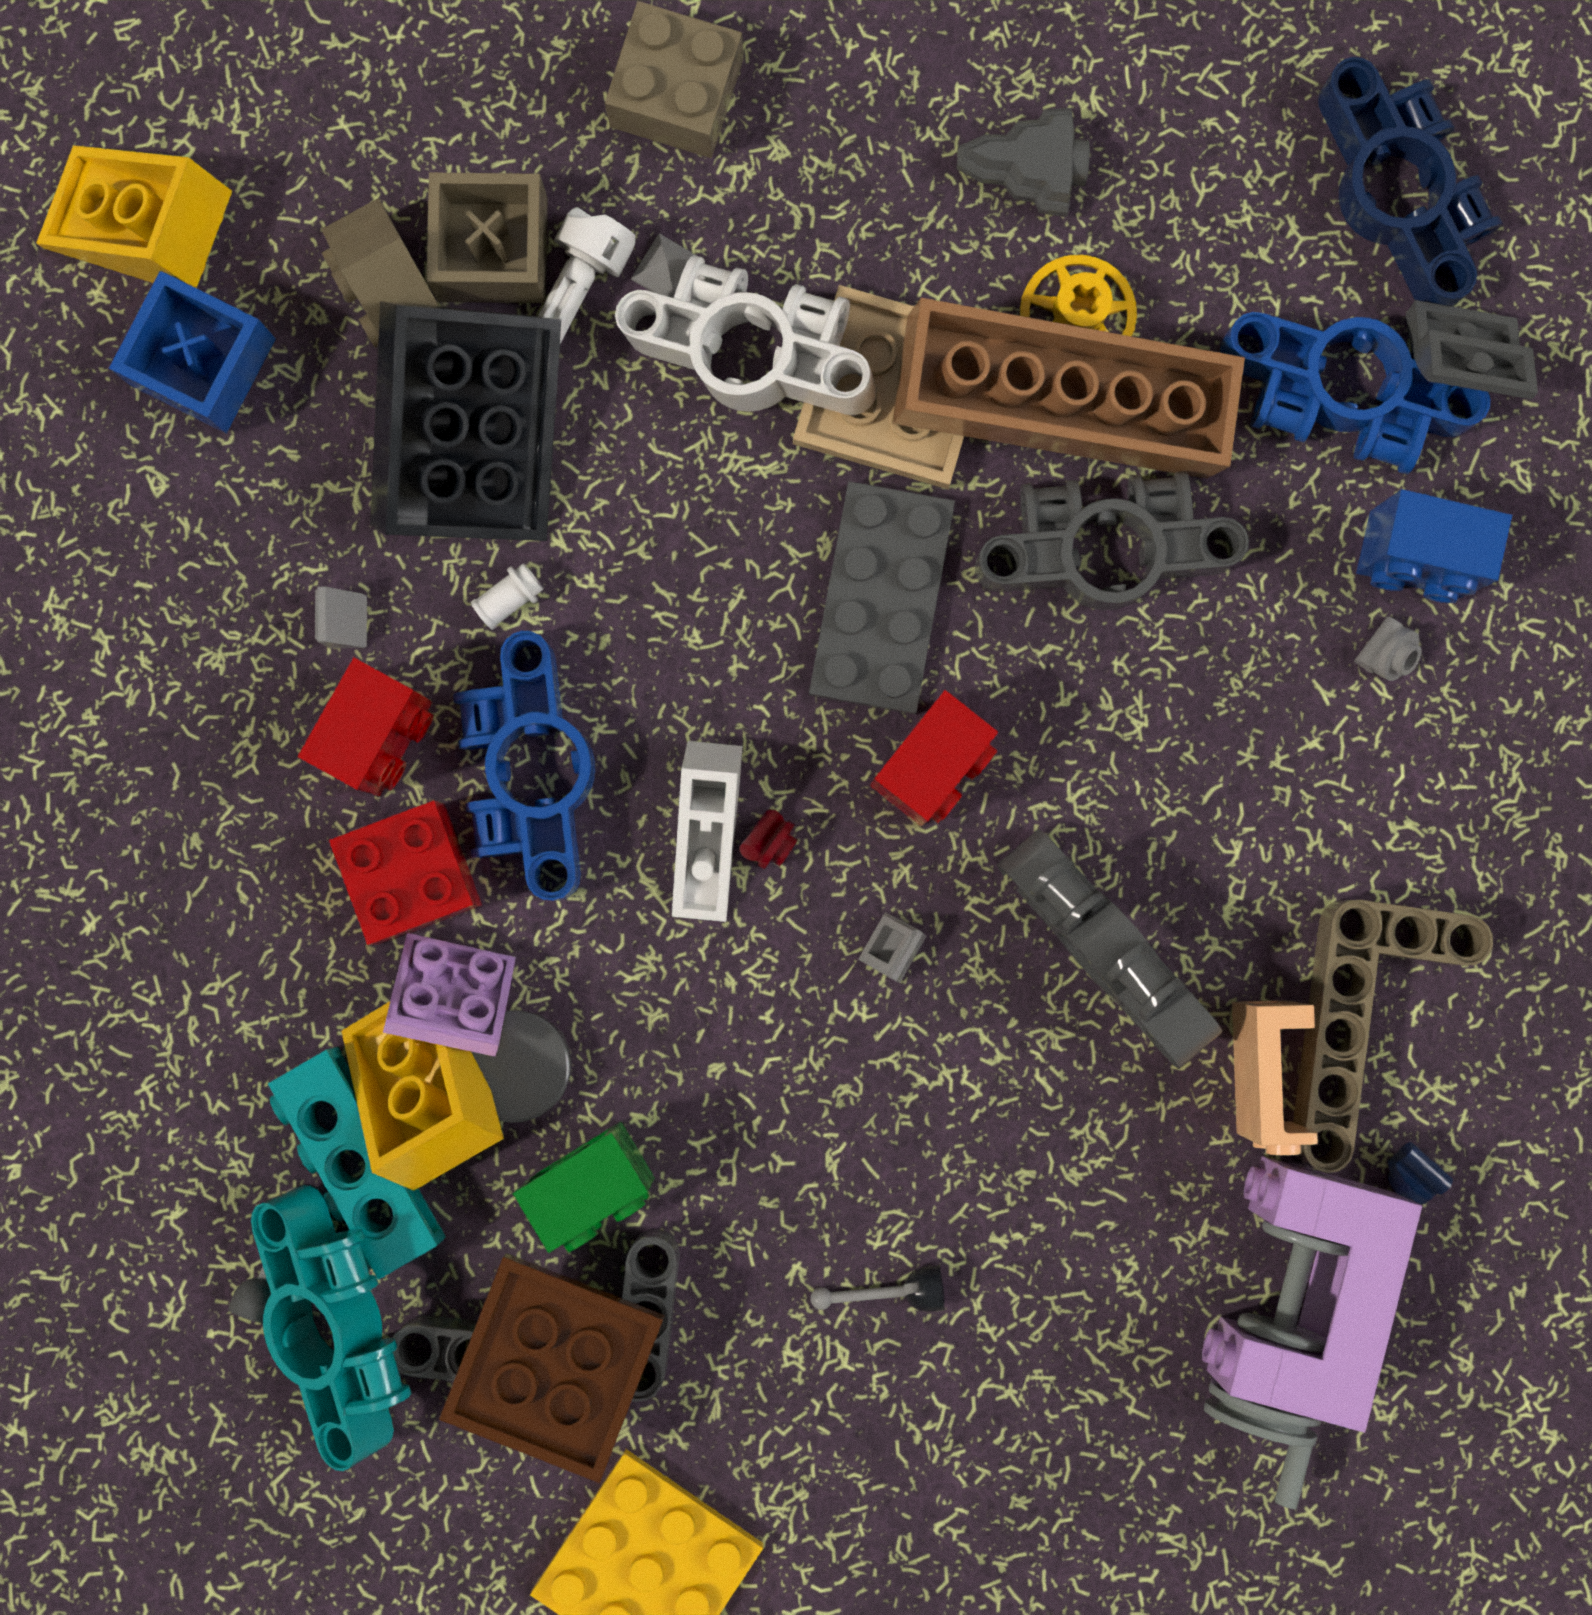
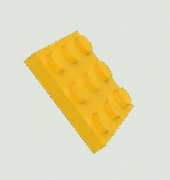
M625 1449L533 1587L530 1596L558 1615H720L763 1550V1542Z

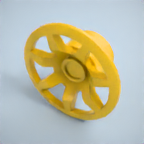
M1068 255L1047 263L1033 275L1021 298L1020 316L1030 318V305L1033 304L1053 312L1054 320L1052 322L1109 332L1104 325L1106 317L1126 311L1127 319L1122 335L1132 336L1135 330L1137 307L1128 281L1115 267L1096 257ZM1082 265L1092 267L1097 272L1095 274L1081 272L1070 276L1065 267ZM1056 271L1060 283V290L1057 296L1035 295V289L1040 282ZM1105 274L1118 285L1125 301H1113L1111 289L1104 280Z

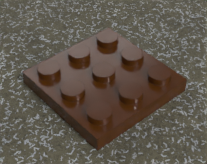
M506 1253L501 1260L439 1420L600 1483L665 1315Z

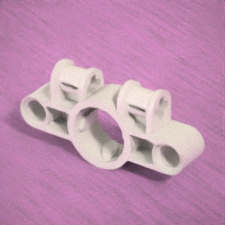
M693 255L685 265L674 298L647 290H636L629 292L621 298L616 307L615 318L617 326L635 350L653 358L696 370L712 396L723 405L734 410L759 411L775 405L784 397H788L842 414L856 415L863 413L871 407L876 398L877 387L867 360L854 350L840 347L850 309L849 300L846 298L838 297L835 301L808 294L804 286L795 284L789 291L783 309H781L775 302L765 296L746 292L748 274L745 269L737 267L731 272L707 265L702 257ZM656 315V320L649 329L635 331L640 319L644 316ZM750 321L752 324L770 331L772 326L782 334V347H776L773 369L760 380L744 384L739 379L727 378L724 382L713 376L711 369L712 354L718 352L723 341L721 336L733 326ZM858 374L862 376L861 383L854 390L841 392L836 389L837 383L845 375Z

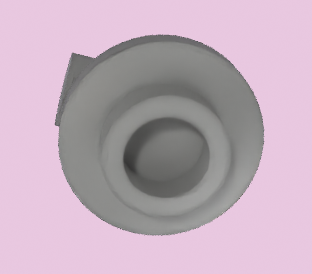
M1386 617L1354 662L1369 673L1374 672L1389 681H1394L1402 675L1410 674L1417 666L1422 652L1419 646V635L1417 632L1404 627L1397 620Z

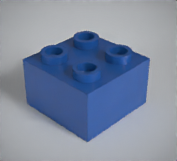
M160 271L109 369L131 387L227 434L276 338L259 319Z
M1401 489L1370 511L1356 574L1371 577L1370 585L1379 589L1402 591L1404 585L1424 589L1423 597L1428 600L1440 603H1456L1458 598L1475 594L1476 591L1498 581L1512 515Z

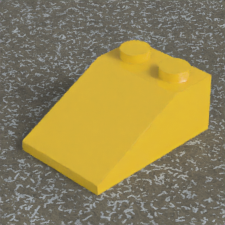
M73 145L36 244L44 249L154 283L158 273L162 271L197 288L201 275L205 270L219 226L223 221L232 190L189 157Z
M389 1001L341 1032L371 1171L373 1174L414 1191L504 1139L491 1089L472 1052L383 1033L390 1005Z

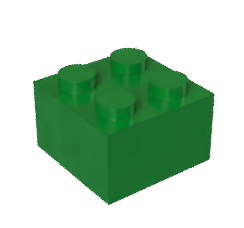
M620 1121L529 1177L512 1194L547 1252L550 1253L563 1245L567 1253L595 1237L597 1235L596 1230L602 1226L600 1221L612 1214L615 1221L619 1222L642 1208L646 1204L644 1200L650 1196L648 1190L655 1176Z

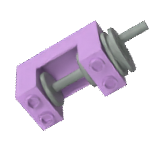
M1262 1156L1259 1168L1252 1166L1247 1174L1244 1198L1250 1200L1248 1209L1264 1219L1262 1224L1264 1232L1293 1243L1274 1318L1243 1313L1239 1315L1238 1321L1220 1316L1217 1330L1209 1329L1203 1344L1202 1360L1208 1363L1207 1371L1214 1378L1210 1380L1209 1392L1217 1398H1206L1204 1411L1211 1417L1231 1427L1261 1438L1289 1445L1275 1502L1286 1508L1297 1509L1312 1448L1317 1441L1316 1433L1308 1427H1318L1321 1425V1421L1364 1433L1366 1431L1422 1205L1389 1190ZM1315 1251H1317V1254H1316V1257H1315V1261H1314V1265H1313V1269H1312L1311 1276H1310V1280H1309V1284H1308V1288H1307V1292H1306V1296H1305L1304 1305H1303L1302 1312H1301V1316H1300V1320H1299V1323H1298V1326H1297V1322H1298V1318H1299V1314H1300L1302 1302H1303V1299H1304V1295H1305V1291H1306V1287H1307V1283H1308V1279H1309V1275H1310V1271H1311V1267H1312V1263H1313Z

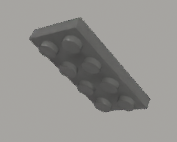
M848 481L809 696L916 715L954 510V500Z

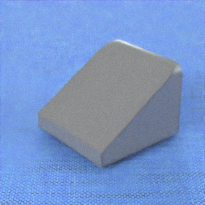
M318 587V590H315V640L327 648L367 647V596L362 593L331 587Z

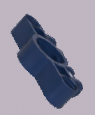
M1360 57L1346 58L1336 65L1319 92L1318 98L1320 111L1348 165L1339 184L1341 212L1349 226L1361 237L1377 244L1388 245L1415 300L1454 307L1472 291L1477 280L1476 266L1467 246L1489 236L1503 225L1500 216L1492 215L1479 189L1483 184L1479 175L1471 176L1456 183L1453 160L1448 150L1440 142L1454 131L1455 126L1452 120H1444L1431 94L1434 90L1432 81L1425 79L1390 95L1378 70L1370 61ZM1338 86L1350 87L1356 93L1357 98L1346 97L1339 90ZM1389 156L1404 158L1416 165L1419 169V181L1422 188L1428 187L1430 192L1428 209L1422 206L1406 217L1401 218L1390 216L1376 208L1374 197L1368 191H1365L1363 184L1364 164L1370 160L1372 166L1385 162ZM1435 274L1446 277L1450 281L1453 291L1446 292L1436 284Z

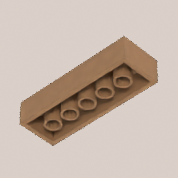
M920 298L907 316L892 424L1171 473L1186 471L1188 476L1208 479L1229 468L1231 464L1245 357Z

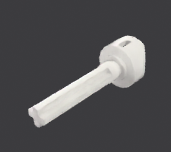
M578 207L572 209L567 214L554 239L558 245L566 250L565 253L571 258L566 261L538 317L562 319L560 343L595 279V273L604 274L606 272L614 277H619L635 245V234L625 226L605 214L591 217Z

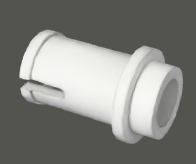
M524 563L516 569L513 566L507 568L509 575L480 597L471 601V605L476 613L491 630L495 629L496 625L529 600L533 604L538 601L536 595L543 590V587Z

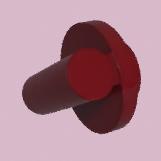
M766 810L739 848L740 853L750 861H757L759 863L758 866L764 870L771 861L780 867L798 842V839L790 834L795 824L790 820L784 821L783 816L776 810Z

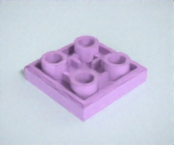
M407 933L383 1033L495 1057L499 1046L516 957Z

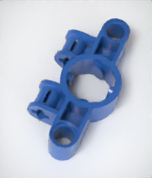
M1250 312L1243 314L1234 322L1224 336L1220 346V353L1245 357L1243 375L1262 381L1251 417V427L1260 429L1263 425L1289 432L1294 434L1296 441L1302 443L1308 438L1315 421L1328 429L1338 432L1360 431L1354 449V459L1364 461L1369 457L1397 466L1398 472L1408 475L1416 465L1427 432L1451 438L1462 435L1485 418L1490 409L1491 399L1487 391L1427 381L1421 374L1416 360L1411 358L1409 349L1402 337L1393 328L1376 319L1365 317L1348 318L1331 325L1323 332L1265 313ZM1238 335H1250L1255 338L1259 344L1260 353L1253 354L1244 351L1239 345ZM1340 342H1350L1356 350L1362 353H1368L1370 350L1375 353L1383 363L1387 376L1376 397V400L1381 401L1380 406L1361 410L1357 409V404L1336 402L1323 388L1320 374L1324 371L1326 365V356L1321 355L1325 347ZM1448 398H1454L1461 402L1466 412L1465 419L1453 415L1448 406Z
M519 631L509 636L501 648L500 661L503 686L467 690L453 694L454 704L460 706L463 738L458 740L459 750L487 749L485 757L486 779L492 793L496 797L495 799L465 803L466 812L472 814L476 846L470 850L471 859L523 853L525 879L531 892L543 900L561 901L574 894L580 884L581 871L574 810L584 802L592 789L596 770L595 759L586 738L572 724L563 719L557 665L553 649L540 635L532 631ZM527 646L539 647L542 652L540 665L530 672L517 670L515 662L518 652ZM549 729H556L566 734L576 746L577 751H571L574 772L579 777L571 792L556 803L555 798L535 800V807L526 806L518 802L507 789L506 782L511 780V767L509 761H504V757L511 743L523 733L526 736L550 735ZM556 860L566 867L568 877L563 888L556 892H550L542 885L540 875L543 867L548 862Z

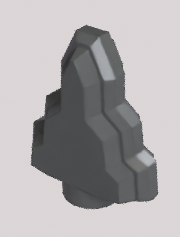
M1071 108L1044 109L1039 119L1018 121L1007 134H984L958 146L957 170L981 183L1004 185L1013 199L1035 203L1039 213L1067 217L1072 186H1085L1087 182L1090 144L1089 140L1074 139L1075 133Z

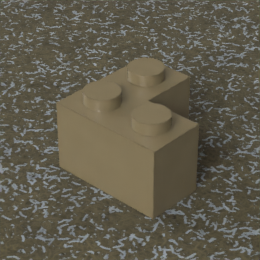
M379 198L321 229L330 247L321 253L332 271L333 279L348 304L358 299L365 310L366 315L359 318V321L375 348L378 347L380 301L439 306Z

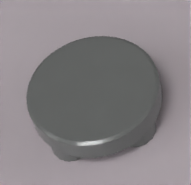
M523 1010L505 1011L499 1046L495 1057L472 1052L491 1089L499 1121L524 1122L541 1116L560 1100L570 1080L572 1069L571 1054L563 1032L548 1019L533 1012Z

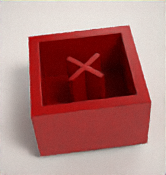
M353 657L297 757L356 790L380 796L384 788L391 791L400 781L407 762L401 758L411 740L418 743L427 733L434 717L432 713L428 712L433 701Z
M944 690L877 774L870 787L918 825H924L930 818L938 824L962 797L963 794L955 789V787L964 775L972 781L997 753L998 750L990 745V743L998 734V731Z
M433 800L329 840L367 945H378L407 933L417 931L482 906L444 803Z

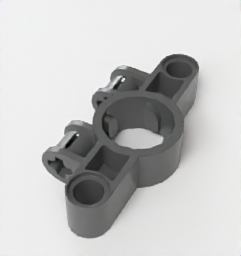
M1186 471L1175 472L1172 478L1142 480L1140 475H1130L1127 485L1128 501L1123 499H1105L1094 502L1083 509L1080 487L1077 480H1068L1065 486L1035 489L1031 483L1021 484L1020 509L1023 533L1000 535L987 541L975 561V574L980 584L993 592L1064 587L1073 599L1084 606L1104 611L1117 610L1136 602L1152 588L1157 580L1225 573L1245 556L1248 550L1249 538L1244 527L1232 518L1194 519L1191 486ZM1093 521H1096L1097 526L1101 527L1115 526L1117 521L1131 527L1142 540L1139 551L1140 566H1146V572L1140 583L1129 590H1126V584L1109 586L1101 590L1088 584L1076 570L1081 565L1079 551L1077 548H1073V540L1077 531ZM1216 535L1225 539L1230 549L1227 559H1218L1208 551V536ZM996 552L1005 553L1014 562V573L1006 577L993 574L988 568L987 557Z
M1040 829L1036 830L996 865L1004 876L1007 874L1019 887L1016 891L1054 932L1063 946L1092 980L1124 1010L1177 1069L1183 1067L1222 1033V1029L1211 1014L1185 987V984L1161 961L1157 953L1133 923L1114 903L1087 880L1074 865L1073 861Z

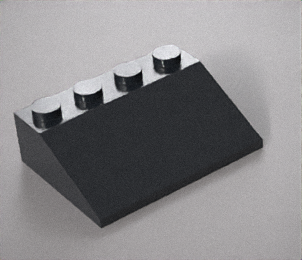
M380 301L371 526L385 535L547 541L562 319Z

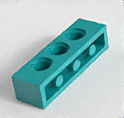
M338 1046L321 1052L268 1083L274 1094L270 1097L271 1107L277 1118L284 1125L290 1124L300 1140L301 1143L297 1145V1151L304 1166L312 1174L318 1172L328 1190L324 1194V1198L331 1214L338 1222L345 1221L350 1230H363L365 1238L360 1242L368 1271L372 1269L378 1280L436 1247L446 1238L419 1188L413 1191L372 1173L349 1065ZM320 1101L330 1103L337 1111L338 1120L333 1130L321 1127L315 1118V1109ZM346 1150H354L363 1157L365 1172L362 1177H352L344 1170L342 1157ZM372 1199H382L390 1205L393 1211V1220L390 1225L377 1224L371 1218L369 1205Z

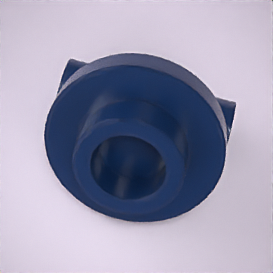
M1412 1142L1404 1144L1396 1154L1388 1159L1390 1172L1387 1177L1392 1188L1398 1195L1409 1200L1412 1199L1419 1204H1426L1436 1194L1441 1195L1445 1193L1453 1183V1178Z

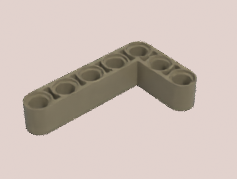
M1366 900L1335 901L1324 909L1319 920L1308 1003L1314 1005L1315 1028H1305L1293 1122L1317 1133L1327 1130L1331 1136L1332 1145L1330 1151L1321 1158L1313 1156L1311 1145H1301V1154L1295 1156L1302 1163L1316 1170L1332 1173L1345 1168L1352 1159L1379 954L1449 965H1476L1483 962L1489 956L1493 947V934L1484 921L1470 915ZM1347 910H1352L1360 922L1358 933L1350 940L1342 934L1339 923L1341 916ZM1403 918L1411 922L1414 930L1412 941L1405 947H1402L1395 938L1396 925ZM1458 926L1465 930L1468 937L1467 947L1459 955L1453 951L1450 945L1451 933ZM1345 964L1352 973L1353 982L1347 992L1340 994L1333 986L1332 977L1334 971L1339 966ZM1339 1019L1345 1027L1346 1036L1344 1042L1339 1047L1332 1049L1326 1042L1325 1032L1332 1021ZM1333 1075L1339 1084L1338 1094L1333 1101L1323 1103L1318 1096L1319 1084L1324 1077Z

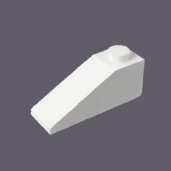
M688 741L681 769L672 917L726 922L743 746Z

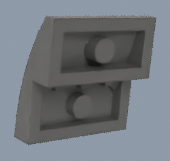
M1415 300L1406 312L1407 330L1412 353L1421 374L1427 381L1533 399L1537 395L1538 388L1533 348L1520 346L1517 318Z

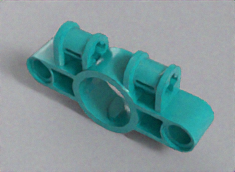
M302 1185L257 1205L252 1212V1232L271 1292L264 1309L263 1331L268 1350L274 1362L287 1378L299 1385L315 1442L322 1459L334 1470L345 1471L390 1443L394 1429L388 1408L406 1400L412 1393L409 1385L402 1384L393 1354L397 1349L396 1340L394 1338L382 1339L381 1315L377 1302L370 1291L378 1286V1280L375 1275L369 1274L360 1244L365 1238L363 1230L354 1229L336 1233L324 1197L312 1186ZM311 1302L325 1316L332 1331L335 1350L331 1349L320 1336L313 1321Z

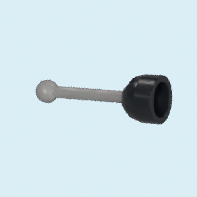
M940 1265L924 1266L915 1269L908 1275L903 1286L830 1292L824 1287H819L812 1292L810 1297L811 1304L818 1310L827 1309L831 1303L906 1297L909 1304L919 1311L933 1312L945 1310Z

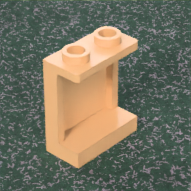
M1287 1000L1232 1002L1237 1134L1253 1141V1147L1266 1149V1154H1301V1145L1318 1144V1135L1316 1131L1291 1121H1284L1280 1029L1315 1028L1314 1005Z

